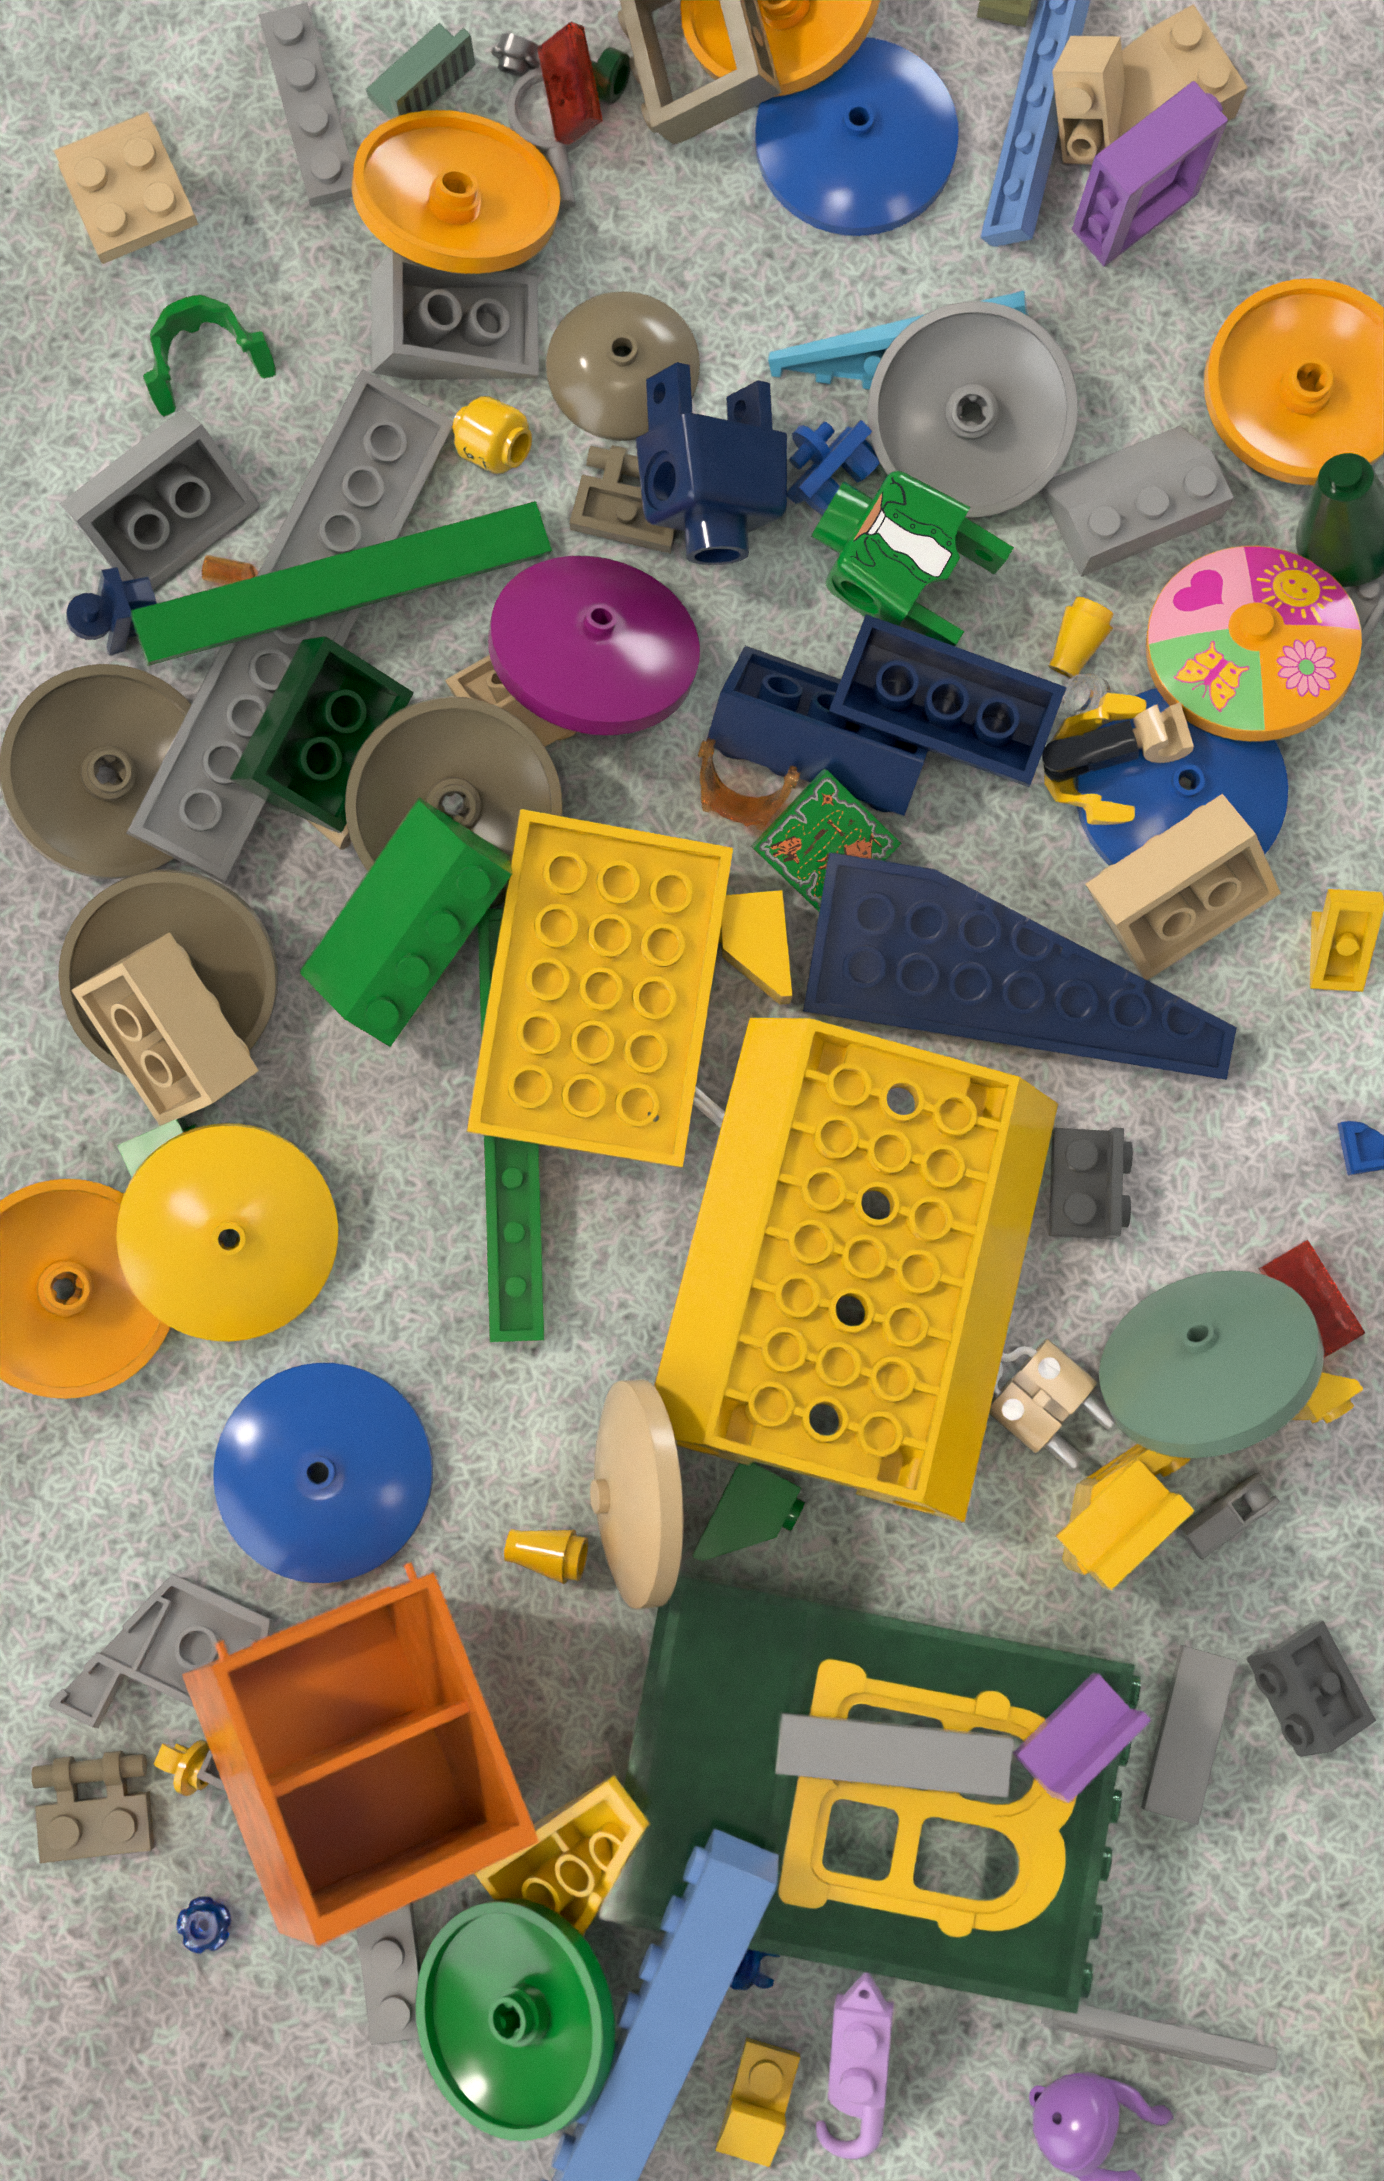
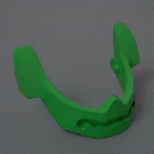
M204 295L185 297L163 308L150 332L155 365L152 370L143 375L148 392L158 412L165 417L176 410L170 384L172 379L169 373L168 353L172 340L180 331L185 330L192 334L199 331L201 324L204 322L218 324L236 338V343L241 346L243 353H247L259 376L263 379L276 376L273 357L264 333L262 331L252 333L245 331L228 304Z

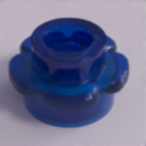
M200 1896L191 1900L187 1909L180 1911L176 1920V1929L183 1936V1945L191 1952L201 1954L207 1949L217 1951L224 1946L229 1938L227 1930L232 1923L230 1911L223 1903H218L209 1896ZM206 1920L209 1923L208 1930H201L199 1922Z

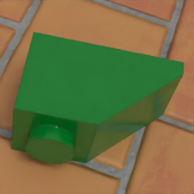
M738 1463L692 1553V1557L703 1562L777 1538L781 1528L791 1532L805 1505L804 1501L797 1498L801 1487L755 1463L750 1465Z

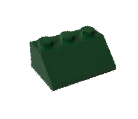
M326 636L303 639L230 780L278 808L337 833H342L347 824L345 811L347 781L358 751L370 734L384 720L407 707L414 692Z

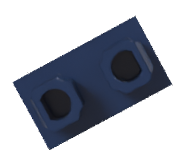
M118 567L102 570L97 594L83 593L75 596L69 602L66 610V623L70 631L77 637L85 640H97L109 632L106 646L109 656L124 652L127 638L137 636L130 615L131 610L157 604L149 577L122 581Z

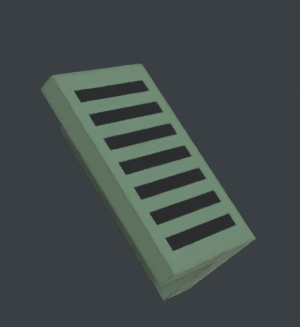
M438 23L366 88L368 98L389 119L411 112L427 110L476 65L471 34L463 28L453 36L442 24Z

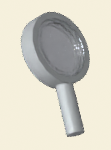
M558 66L538 67L525 73L513 85L507 101L509 125L519 136L532 143L543 155L548 156V162L556 175L560 189L559 209L571 208L575 206V197L567 152L578 147L591 131L594 121L593 98L587 84L576 73Z

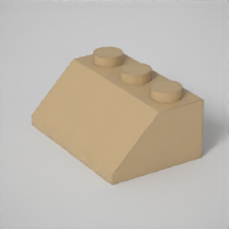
M1223 794L1206 805L1196 808L1188 817L1162 834L1152 837L1142 847L1116 864L1106 867L1098 876L1085 883L1105 921L1141 976L1146 980L1160 973L1281 894L1257 835Z
M170 932L141 947L71 990L160 1126L215 1103L259 1071L250 1058L247 1045L236 1036L223 1016L218 1000L205 988L191 966L189 955L183 947L177 944Z

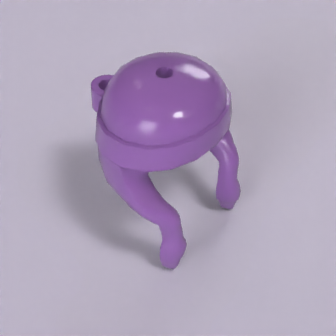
M1091 2072L1064 2075L1047 2087L1040 2085L1033 2087L1029 2094L1030 2104L1034 2108L1032 2116L1033 2132L1039 2149L1055 2168L1081 2181H1142L1140 2176L1131 2169L1128 2171H1113L1099 2168L1112 2148L1118 2130V2102L1136 2113L1140 2119L1153 2125L1162 2126L1174 2119L1172 2112L1166 2106H1149L1141 2094L1132 2086Z

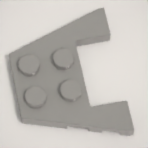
M171 1574L123 1624V1629L100 1653L97 1652L82 1667L84 1670L66 1689H61L55 1695L49 1707L93 1728H99L126 1675L194 1708L182 1674L220 1659L215 1643L224 1641L228 1654L251 1646V1643L272 1635L274 1621L175 1574ZM209 1750L196 1777L225 1791L213 1756Z

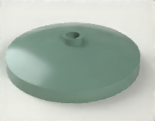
M1233 1270L1202 1273L1178 1280L1157 1290L1143 1299L1123 1317L1115 1327L1103 1350L1099 1369L1100 1388L1105 1403L1118 1427L1139 1445L1160 1454L1181 1458H1205L1225 1455L1245 1449L1270 1437L1283 1428L1302 1410L1317 1387L1324 1363L1323 1340L1309 1306L1296 1291L1274 1278L1247 1271Z

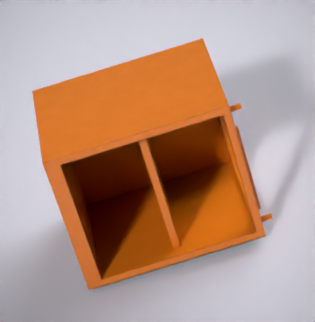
M412 1562L403 1565L409 1581L392 1587L382 1588L251 1643V1646L228 1654L224 1641L215 1643L220 1659L182 1674L278 1932L316 1947L540 1842L436 1575L432 1572L417 1577Z

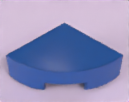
M1345 1121L1338 1123L1347 1175L1384 1170V1135L1362 1122Z

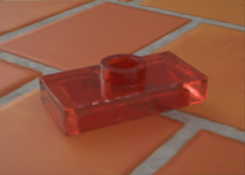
M571 21L537 47L555 140L568 146L603 121L585 29L583 25Z
M1308 1240L1302 1241L1258 1268L1262 1275L1274 1278L1292 1288L1307 1303L1314 1315L1323 1340L1324 1358L1365 1334L1362 1326Z

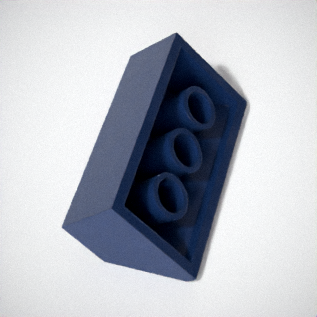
M866 614L828 714L1030 787L1067 687Z
M745 645L720 692L705 745L719 750L724 756L731 759H745L768 767L770 771L779 776L796 777L810 783L823 769H826L856 799L868 803L870 807L877 811L894 812L905 816L928 750L828 714L841 679Z

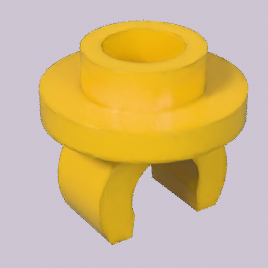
M204 1740L195 1742L190 1748L178 1743L173 1748L166 1743H162L153 1765L163 1771L174 1774L175 1791L184 1796H189L197 1790L204 1789L209 1784L196 1776L210 1748Z

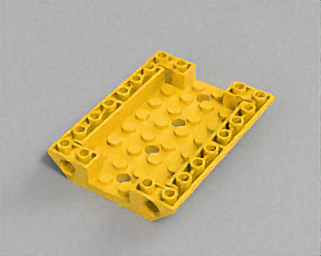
M749 1018L654 1387L661 1396L668 1413L676 1446L745 1465H750L754 1461L855 1488L857 1489L856 1495L964 1523L1058 1103L1019 1076L815 1019ZM894 1088L907 1090L914 1098V1111L907 1115L893 1112L887 1103L888 1091ZM869 1191H877L885 1195L890 1204L888 1217L878 1220L866 1215L861 1205L863 1194ZM846 1296L854 1297L862 1303L865 1317L860 1325L847 1326L838 1319L836 1304L840 1298ZM815 1405H828L838 1414L839 1426L833 1435L823 1436L812 1429L809 1415Z

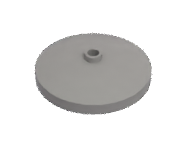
M982 301L960 302L937 308L921 316L906 327L883 354L873 376L868 398V427L872 430L870 438L876 456L886 475L888 476L889 473L894 471L905 472L970 506L971 508L966 518L985 517L1008 511L1029 500L1043 489L1059 470L1069 452L1078 416V397L1073 372L1064 352L1052 335L1031 317L1016 309ZM972 402L979 406L981 415L976 422L972 420L966 422L962 418V407L966 403Z

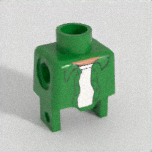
M902 471L889 473L873 499L843 481L811 535L815 540L840 554L826 578V587L831 594L863 617L867 614L952 646L957 645L964 631L917 603L916 599L920 592L927 585L938 581H945L949 578L960 559L958 553L995 575L1006 562L1014 547L967 519L966 515L971 508L970 506Z

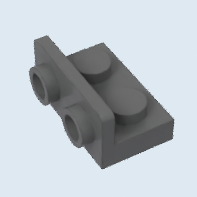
M1113 1127L1108 1131L1054 1128L1052 1130L1049 1236L1115 1239L1121 1236V1227H1129L1131 1199L1129 1195H1122L1123 1174H1130L1133 1148L1131 1142L1124 1141V1128Z
M1323 1620L1309 1623L1273 1648L1256 1651L1247 1657V1661L1255 1675L1258 1688L1267 1697L1281 1724L1283 1736L1300 1757L1332 1752L1376 1721Z

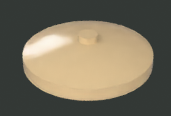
M644 1379L617 1381L610 1388L600 1418L595 1448L594 1480H592L590 1486L591 1506L593 1512L597 1514L600 1537L611 1574L623 1600L633 1609L661 1607L668 1602L677 1582L683 1539L682 1486L673 1430L661 1396L656 1388Z

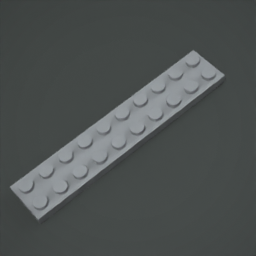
M362 369L257 576L397 539L453 427V421ZM362 607L221 646L126 834L224 883L265 803L264 799L230 780V777L302 640L326 636L343 647Z

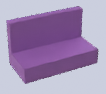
M1092 1673L1012 1754L1051 1797L1070 1803L1151 1719L1144 1711L1130 1709L1099 1674Z

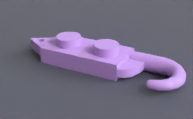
M865 1971L845 1994L836 1995L828 2100L837 2110L849 2116L861 2118L860 2135L854 2140L844 2141L832 2136L828 2132L826 2123L823 2120L817 2121L815 2125L816 2136L821 2145L831 2154L843 2159L856 2160L869 2156L878 2148L883 2136L894 2002L884 1999L868 1971Z

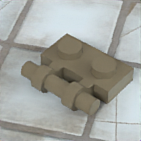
M591 445L586 466L604 470L602 479L582 474L569 522L570 530L671 554L677 529L654 526L648 523L643 514L641 488L620 483L623 475L640 479L637 456L628 454L627 448L612 445L610 450Z
M123 1751L105 1752L101 1759L75 1761L73 1756L55 1758L53 1764L33 1766L31 1773L33 1788L54 1787L57 1795V1802L43 1803L35 1806L39 1863L151 1851L154 1848L150 1791L130 1794L127 1791V1778L143 1777L147 1774L145 1754L125 1756ZM104 1781L107 1796L78 1799L77 1784Z

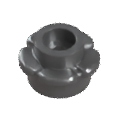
M502 33L498 47H492L491 54L499 60L497 68L505 73L521 77L529 69L533 70L540 66L539 61H537L539 45L524 37Z

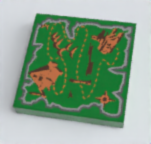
M823 769L760 835L751 847L819 912L829 852L886 861L902 843L828 770Z

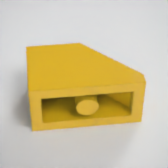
M782 890L726 895L718 943H721L722 958L779 1005L790 1004L792 986Z

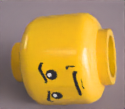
M480 396L468 406L462 407L457 412L453 421L452 429L455 434L454 443L457 453L466 461L491 473L501 474L511 468H517L524 462L530 452L532 434L529 430L526 416L518 409L493 397Z

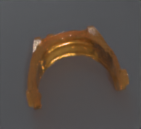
M708 738L707 741L703 740L698 752V757L703 758L700 769L702 810L708 813L710 810L715 811L722 817L742 823L746 827L756 825V829L762 831L788 799L792 790L796 789L801 773L796 772L797 767L790 765L788 773L784 777L783 786L776 792L761 797L741 795L729 789L716 773L713 763L716 740Z

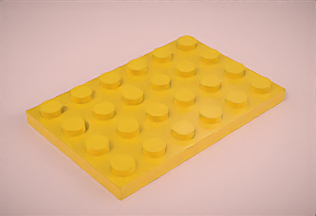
M520 809L511 858L512 875L507 882L466 1129L467 1133L679 1168L683 1167L733 853L732 847ZM658 1115V1121L654 1122L653 1120Z

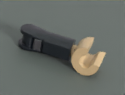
M1181 703L1169 706L1161 713L1158 705L1144 710L1134 718L1135 728L1133 729L1129 720L1084 733L1083 736L1077 735L1048 743L1042 753L1046 776L1056 782L1066 781L1086 774L1091 770L1097 771L1139 759L1138 749L1141 748L1145 759L1154 763L1172 762L1187 756L1193 751L1194 745Z

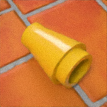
M1077 596L1072 606L1065 607L1054 654L1048 667L1076 680L1081 669L1113 630L1110 622L1114 613L1097 602Z
M511 1529L505 1543L504 1560L516 1563L562 1584H565L568 1579L580 1581L588 1555V1538L577 1536L575 1529L531 1531Z

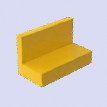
M1136 1458L1055 1537L1102 1587L1112 1590L1195 1510L1179 1493L1169 1492L1153 1473Z

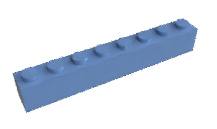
M716 1829L713 1830L705 1849L698 1846L694 1848L684 1873L683 1880L689 1882L682 1898L676 1895L672 1896L661 1924V1929L666 1931V1934L660 1946L650 1944L642 1961L639 1978L644 1981L638 1994L629 1991L621 2006L616 2025L622 2029L615 2042L613 2060L605 2085L590 2109L576 2121L578 2124L573 2135L565 2132L562 2134L551 2167L556 2169L551 2181H638L777 1886L779 1855Z

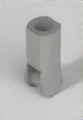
M1259 1472L1242 1481L1221 1499L1179 1529L1180 1534L1201 1560L1279 1504V1499L1276 1496L1270 1497L1259 1483L1263 1479ZM1241 1496L1244 1497L1252 1508V1511L1242 1518L1231 1504Z

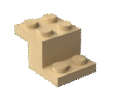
M148 111L53 150L59 162L58 166L102 264L198 225L192 207Z

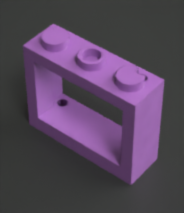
M1192 81L1094 157L1071 230L1103 267L1198 195L1228 119L1221 112L1223 108L1217 98L1210 93H1205L1195 81Z

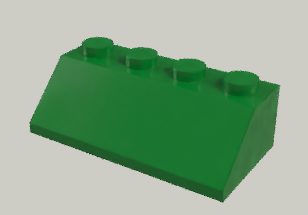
M418 797L300 969V974L346 1021L391 1047L511 877L510 856Z

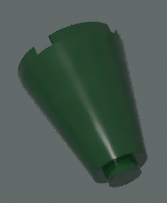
M1354 453L1339 454L1324 463L1319 471L1296 530L1297 554L1309 559L1315 565L1328 572L1342 587L1363 585L1379 578L1384 573V487L1369 461Z

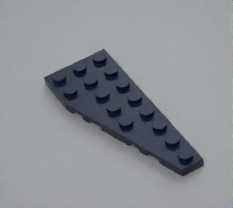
M829 852L803 1012L1227 1080L1237 1029L1234 1025L936 869Z

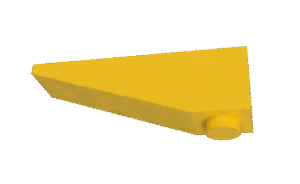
M612 1776L534 1823L533 1826L540 1841L539 1843L474 1874L493 1900L521 1898L542 1904L565 1918L583 1937L650 1823L615 1776Z

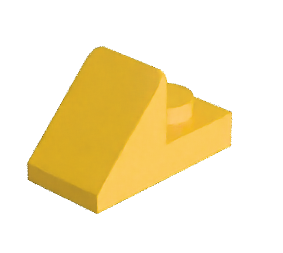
M1342 889L1327 890L1323 912L1312 911L1310 989L1364 991L1384 912L1382 892Z
M746 2037L715 2151L770 2167L786 2129L785 2113L801 2058L800 2053Z

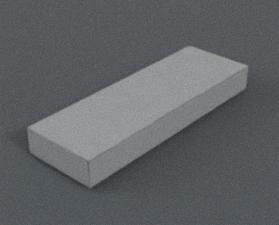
M1180 1645L1141 1805L1142 1809L1192 1824H1199L1235 1674L1236 1660Z

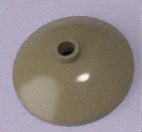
M619 291L592 297L576 306L563 318L555 329L548 346L546 372L549 388L557 406L572 423L582 430L604 439L627 441L636 440L637 437L649 431L646 379L676 362L690 365L691 394L693 398L699 380L700 359L693 333L684 319L674 309L664 302L642 293ZM619 346H626L631 350V353L626 357H618L613 351Z

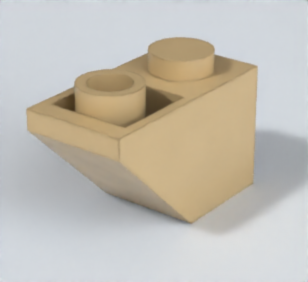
M1070 36L1052 71L1063 164L1092 165L1094 157L1118 139L1125 87L1121 36Z

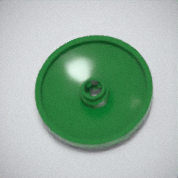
M501 1898L472 1906L450 1919L433 1939L423 1960L418 1977L416 2023L427 2067L449 2104L465 2120L479 2130L509 2141H532L544 2138L579 2120L597 2100L605 2085L615 2047V2017L608 1983L594 1952L582 1935L565 1918L542 1904L521 1898Z

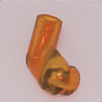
M206 555L202 565V579L204 581L224 585L253 578L258 574L256 567L250 563L212 555Z

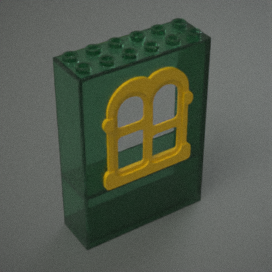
M679 1570L677 1582L670 1599L665 1605L658 1607L624 1784V1790L650 1824L601 1905L599 1919L666 1932L661 1929V1924L667 1906L673 1895L682 1898L689 1884L683 1878L690 1856L696 1846L705 1849L713 1830L716 1829L779 1855L777 1886L747 1949L1077 2014L1080 1997L1088 1998L1092 1986L1093 1964L1086 1962L1090 1939L1097 1940L1101 1931L1103 1908L1102 1905L1096 1904L1099 1881L1107 1882L1111 1871L1112 1848L1105 1846L1109 1823L1117 1824L1120 1816L1122 1792L1120 1789H1115L1118 1766L1126 1767L1128 1763L1131 1741L1070 1803L1051 1797L1034 1778L1030 1789L1020 1799L1008 1804H992L964 1798L959 1792L921 1790L910 1787L777 1774L776 1762L781 1712L847 1719L848 1712L853 1705L865 1704L936 1718L942 1722L944 1729L969 1732L972 1728L982 1727L1007 1732L1025 1741L1092 1673L1099 1674L1130 1709H1136L1141 1689V1678L1138 1675H1134V1664L1114 1654ZM846 1799L891 1808L897 1812L899 1822L890 1872L885 1879L873 1880L833 1872L823 1866L822 1856L831 1807L835 1801ZM937 1817L988 1827L1004 1833L1013 1842L1019 1856V1872L1014 1884L1004 1895L992 1900H975L918 1888L913 1882V1874L923 1822L927 1818Z

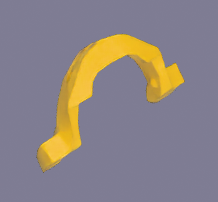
M1107 693L1100 698L1096 709L1066 718L1052 741L1077 735L1083 736L1084 733L1094 731L1112 721L1133 719L1139 713L1146 710V700L1137 696ZM1044 774V784L1056 802L1082 807L1086 811L1088 824H1122L1132 821L1135 817L1134 806L1101 801L1102 796L1098 794L1082 795L1075 789L1073 778L1056 782Z

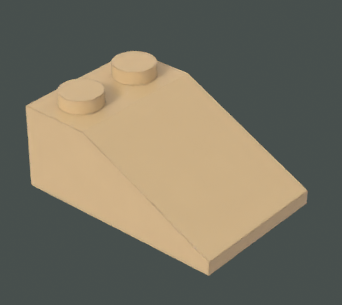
M1194 4L1149 28L1122 50L1125 87L1118 138L1192 81H1195L1205 93H1210L1217 98L1223 108L1221 112L1227 117L1228 121L1236 117L1248 87Z

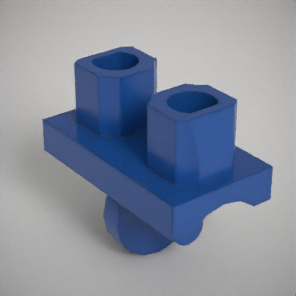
M861 420L853 428L846 427L828 446L826 444L827 440L835 433L830 424L823 422L815 431L804 425H799L792 433V439L798 450L789 458V461L798 470L809 460L813 463L787 490V497L795 504L805 501L811 508L823 516L840 487L831 477L840 466L858 483L869 476L880 464L874 449L865 440L872 430Z

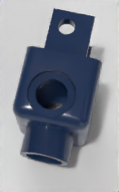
M676 362L646 379L649 431L636 438L643 514L647 522L654 526L685 531L686 559L700 565L736 563L744 560L749 555L748 533L780 519L786 513L787 434L782 431L773 430L770 383L760 380L726 397L727 420L692 413L690 365Z

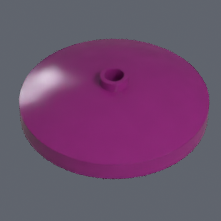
M595 556L557 557L534 564L517 574L500 592L492 611L488 631L490 659L497 676L507 691L520 704L538 717L559 727L591 735L634 733L645 730L667 719L687 698L700 661V643L697 629L681 601L665 585L649 574L628 564Z

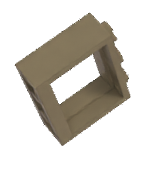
M619 0L621 10L618 11V20L624 34L630 40L633 56L629 60L630 68L636 81L641 85L645 100L641 104L643 118L653 133H659L672 144L682 143L781 93L757 0H720L737 69L675 101L673 100L651 13L674 0Z

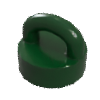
M607 47L597 62L587 58H581L578 61V68L592 75L591 95L594 98L608 104H613L620 99L627 86L631 72L630 56L628 53L613 47Z

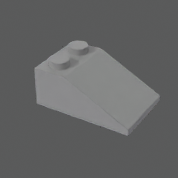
M392 250L371 272L372 373L411 380L537 378L539 376L538 276L505 270L481 274L447 272L421 265Z

